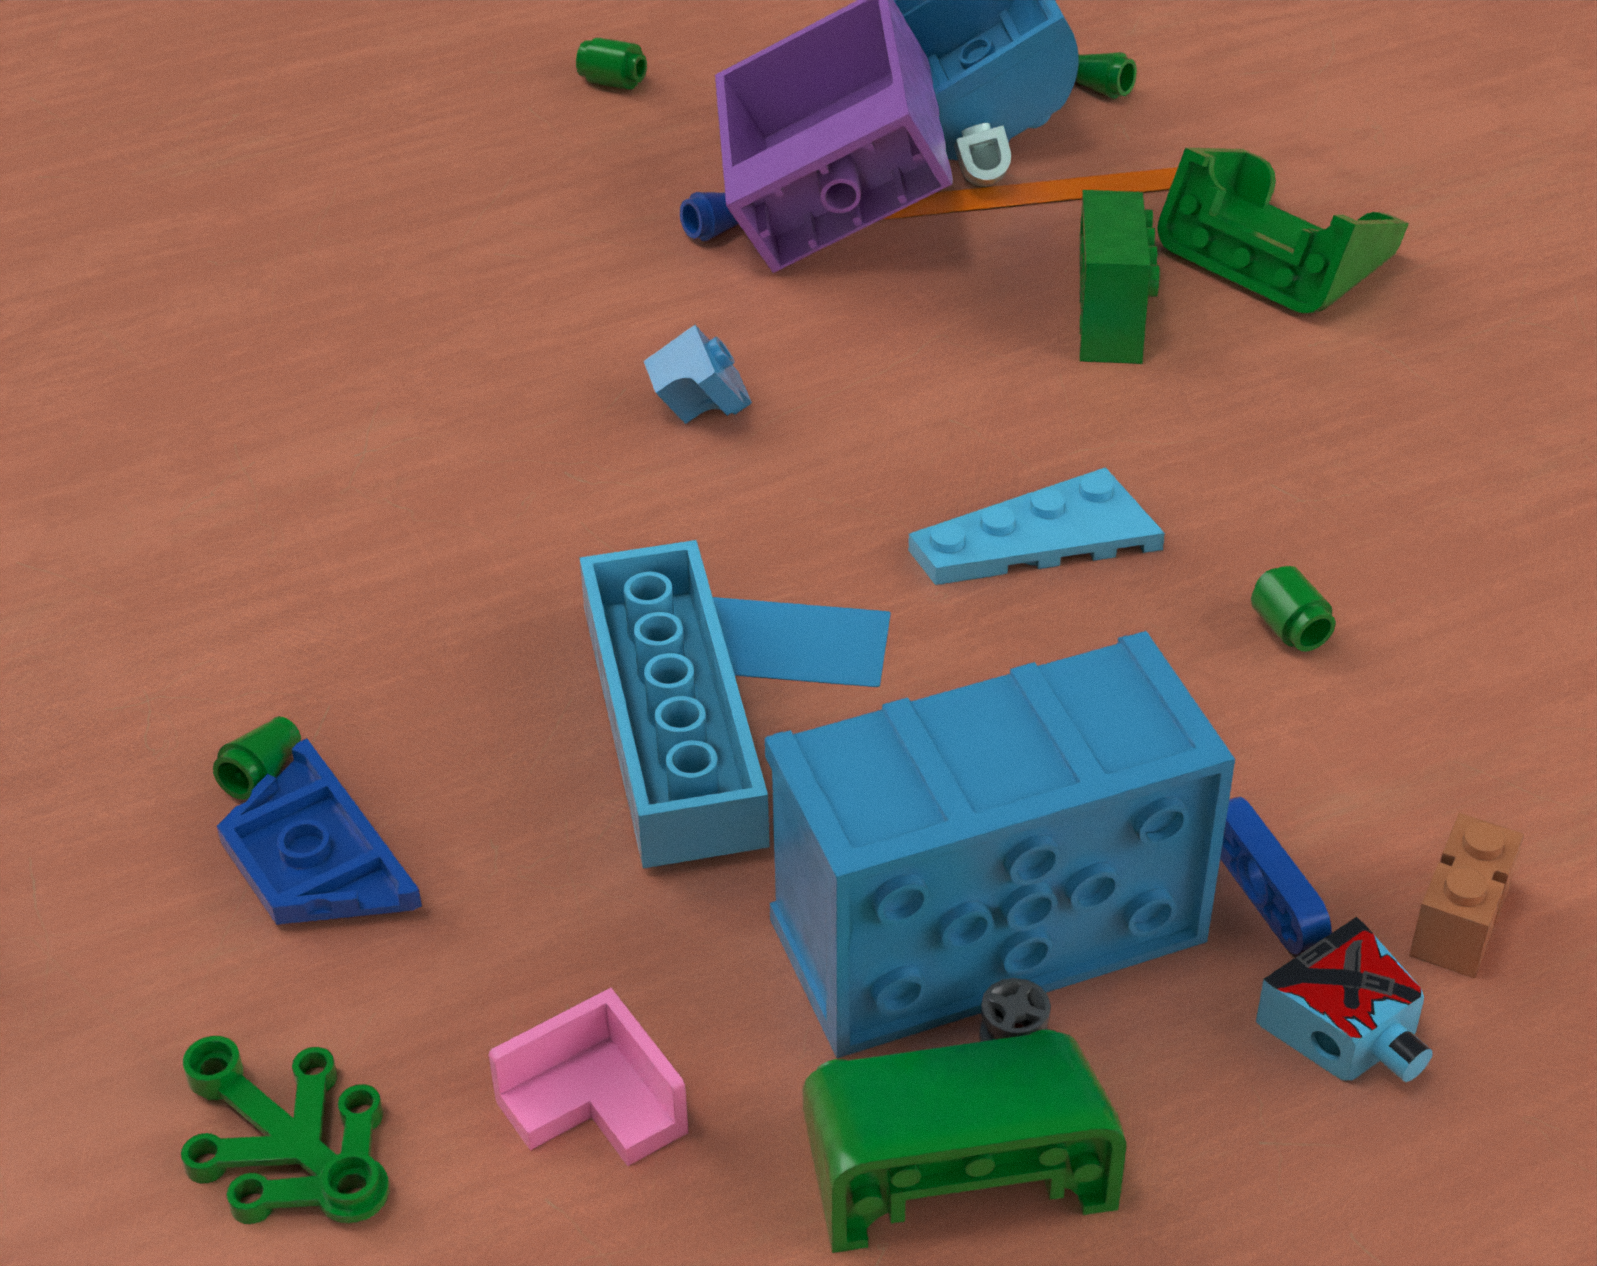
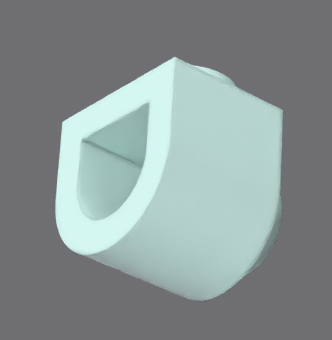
M982 123L964 129L962 131L963 137L956 139L954 145L963 176L971 184L979 187H988L998 183L1004 177L1011 161V150L1004 126L991 129L989 123Z

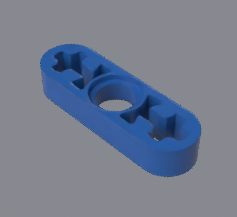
M1243 797L1229 799L1220 859L1283 946L1292 954L1302 953L1332 933L1327 908L1321 897L1249 802Z

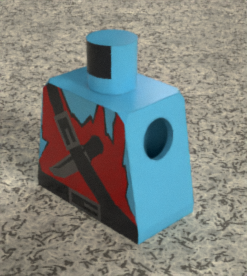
M1357 917L1263 979L1256 1023L1340 1080L1352 1081L1381 1061L1401 1080L1409 1082L1425 1069L1433 1054L1432 1050L1414 1035L1425 998L1421 987Z

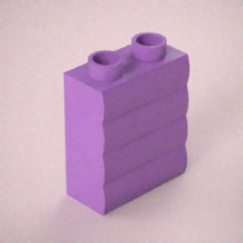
M857 0L715 75L726 206L773 273L953 184L951 167L945 151V137L939 120L938 103L932 86L933 79L930 65L924 50L894 0Z

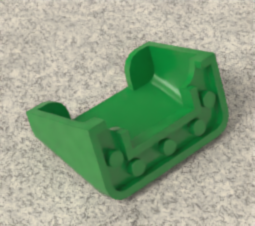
M1185 148L1157 226L1158 237L1162 245L1170 252L1293 311L1305 314L1325 310L1394 256L1401 245L1409 223L1383 212L1367 213L1358 220L1342 214L1333 215L1330 226L1323 229L1269 204L1275 189L1276 177L1271 164L1264 158L1244 149Z
M1039 1030L1024 1036L855 1060L834 1059L821 1064L804 1082L803 1112L832 1253L868 1248V1227L877 1218L887 1213L890 1224L905 1222L906 1200L1044 1180L1050 1200L1064 1198L1065 1189L1072 1190L1078 1196L1083 1215L1119 1210L1127 1149L1126 1139L1118 1113L1078 1042L1071 1035L1054 1030Z

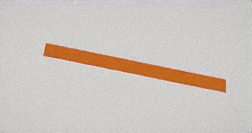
M1178 167L936 192L881 220L1082 199L1083 190L1130 192L1167 190L1171 187Z

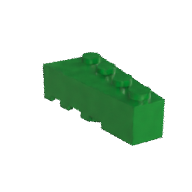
M1083 190L1079 236V303H1081L1079 361L1143 364L1148 297H1158L1160 267L1157 265L1153 210L1144 208L1143 192Z

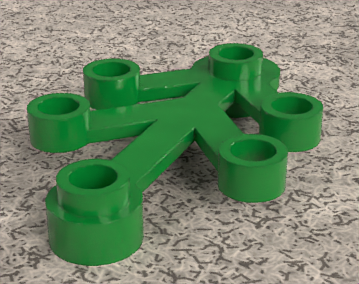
M208 1036L190 1045L183 1056V1068L190 1089L195 1094L208 1100L223 1099L265 1136L220 1138L211 1133H202L191 1137L181 1150V1158L188 1178L196 1183L206 1184L221 1178L227 1168L299 1164L312 1175L267 1180L266 1177L257 1173L240 1175L230 1183L227 1189V1200L235 1220L243 1224H256L265 1220L271 1214L273 1208L319 1206L324 1214L334 1221L356 1223L372 1217L381 1210L388 1199L390 1186L385 1169L371 1157L372 1130L383 1119L380 1095L374 1087L358 1084L347 1088L340 1095L338 1109L342 1125L344 1126L341 1153L337 1155L321 1142L326 1092L337 1081L335 1062L330 1051L322 1047H310L302 1050L295 1056L292 1062V1070L297 1089L294 1117H292L243 1076L244 1069L237 1045L231 1039L224 1036ZM315 1067L324 1068L322 1072L315 1075L305 1074L309 1069ZM359 1105L371 1106L368 1110L362 1113L350 1112L354 1107ZM204 1154L215 1155L211 1160L207 1162H194L198 1157ZM354 1188H360V1189H361L360 1191L355 1192V1193L344 1194L345 1192H347V1191L350 1190V1189H354ZM249 1194L261 1195L258 1200L252 1203L240 1202L242 1198Z

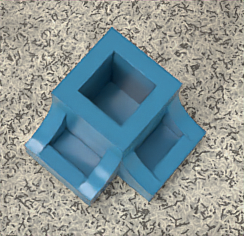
M693 325L644 360L656 394L685 424L701 413L711 409L722 410L727 416L731 413L736 415L752 403L739 371L732 365L735 361L725 344L717 336L709 340L696 325Z

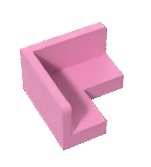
M612 988L498 1045L489 1052L496 1103L530 1150L592 1118L626 1165L629 1166L688 1134L686 1091L683 1079Z

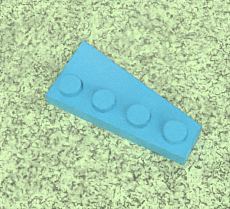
M1105 467L909 533L908 551L935 585L1004 575L1008 573V565L1020 563L1037 566V569L1060 566L1061 557L1090 553L1092 560L1095 561L1116 557L1118 548L1140 545L1143 553L1163 550L1165 533Z

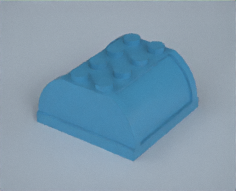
M894 0L927 56L932 73V86L939 108V120L945 137V151L949 160H958L954 145L956 139L963 137L962 131L964 129L982 123H989L991 129L1004 126L1009 143L1011 138L1024 130L1044 125L1051 117V114L1061 109L1068 99L1077 77L1078 47L1075 36L1055 0Z

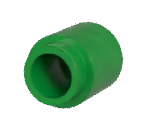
M595 37L591 41H583L579 46L576 55V69L581 77H585L590 83L632 90L646 75L647 59L638 44Z
M1282 566L1266 571L1257 580L1251 596V605L1284 644L1307 652L1320 647L1331 637L1336 626V620L1332 616V606L1296 567Z

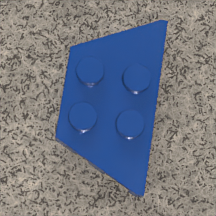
M307 738L298 742L291 749L294 760L277 778L267 774L252 789L250 798L245 803L236 806L217 825L222 846L276 925L413 911L422 907L419 888Z

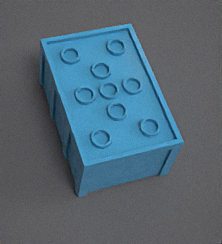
M1147 631L1119 637L1117 644L1039 666L1035 662L1011 668L1010 674L911 702L907 697L882 704V710L793 734L789 730L764 737L765 758L772 770L776 901L769 903L770 921L836 1058L980 1014L984 993L992 984L1002 979H1026L1039 985L1047 993L1208 941L1235 758Z

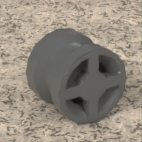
M1002 979L992 984L984 993L981 1003L980 1042L1024 1036L1039 1030H1048L1047 1026L1051 1011L1048 995L1039 985L1026 979ZM1016 1023L1023 1025L1021 1028H1014Z

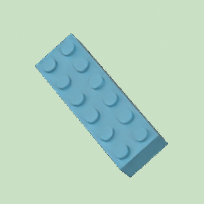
M697 540L580 557L584 611L643 869L769 848L768 793Z

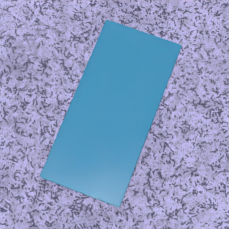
M713 597L735 676L867 687L880 686L891 615L889 611Z

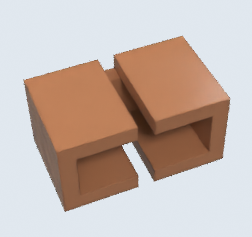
M1462 813L1458 814L1443 850L1441 861L1438 862L1422 901L1409 956L1475 978L1511 884L1524 836L1523 833Z

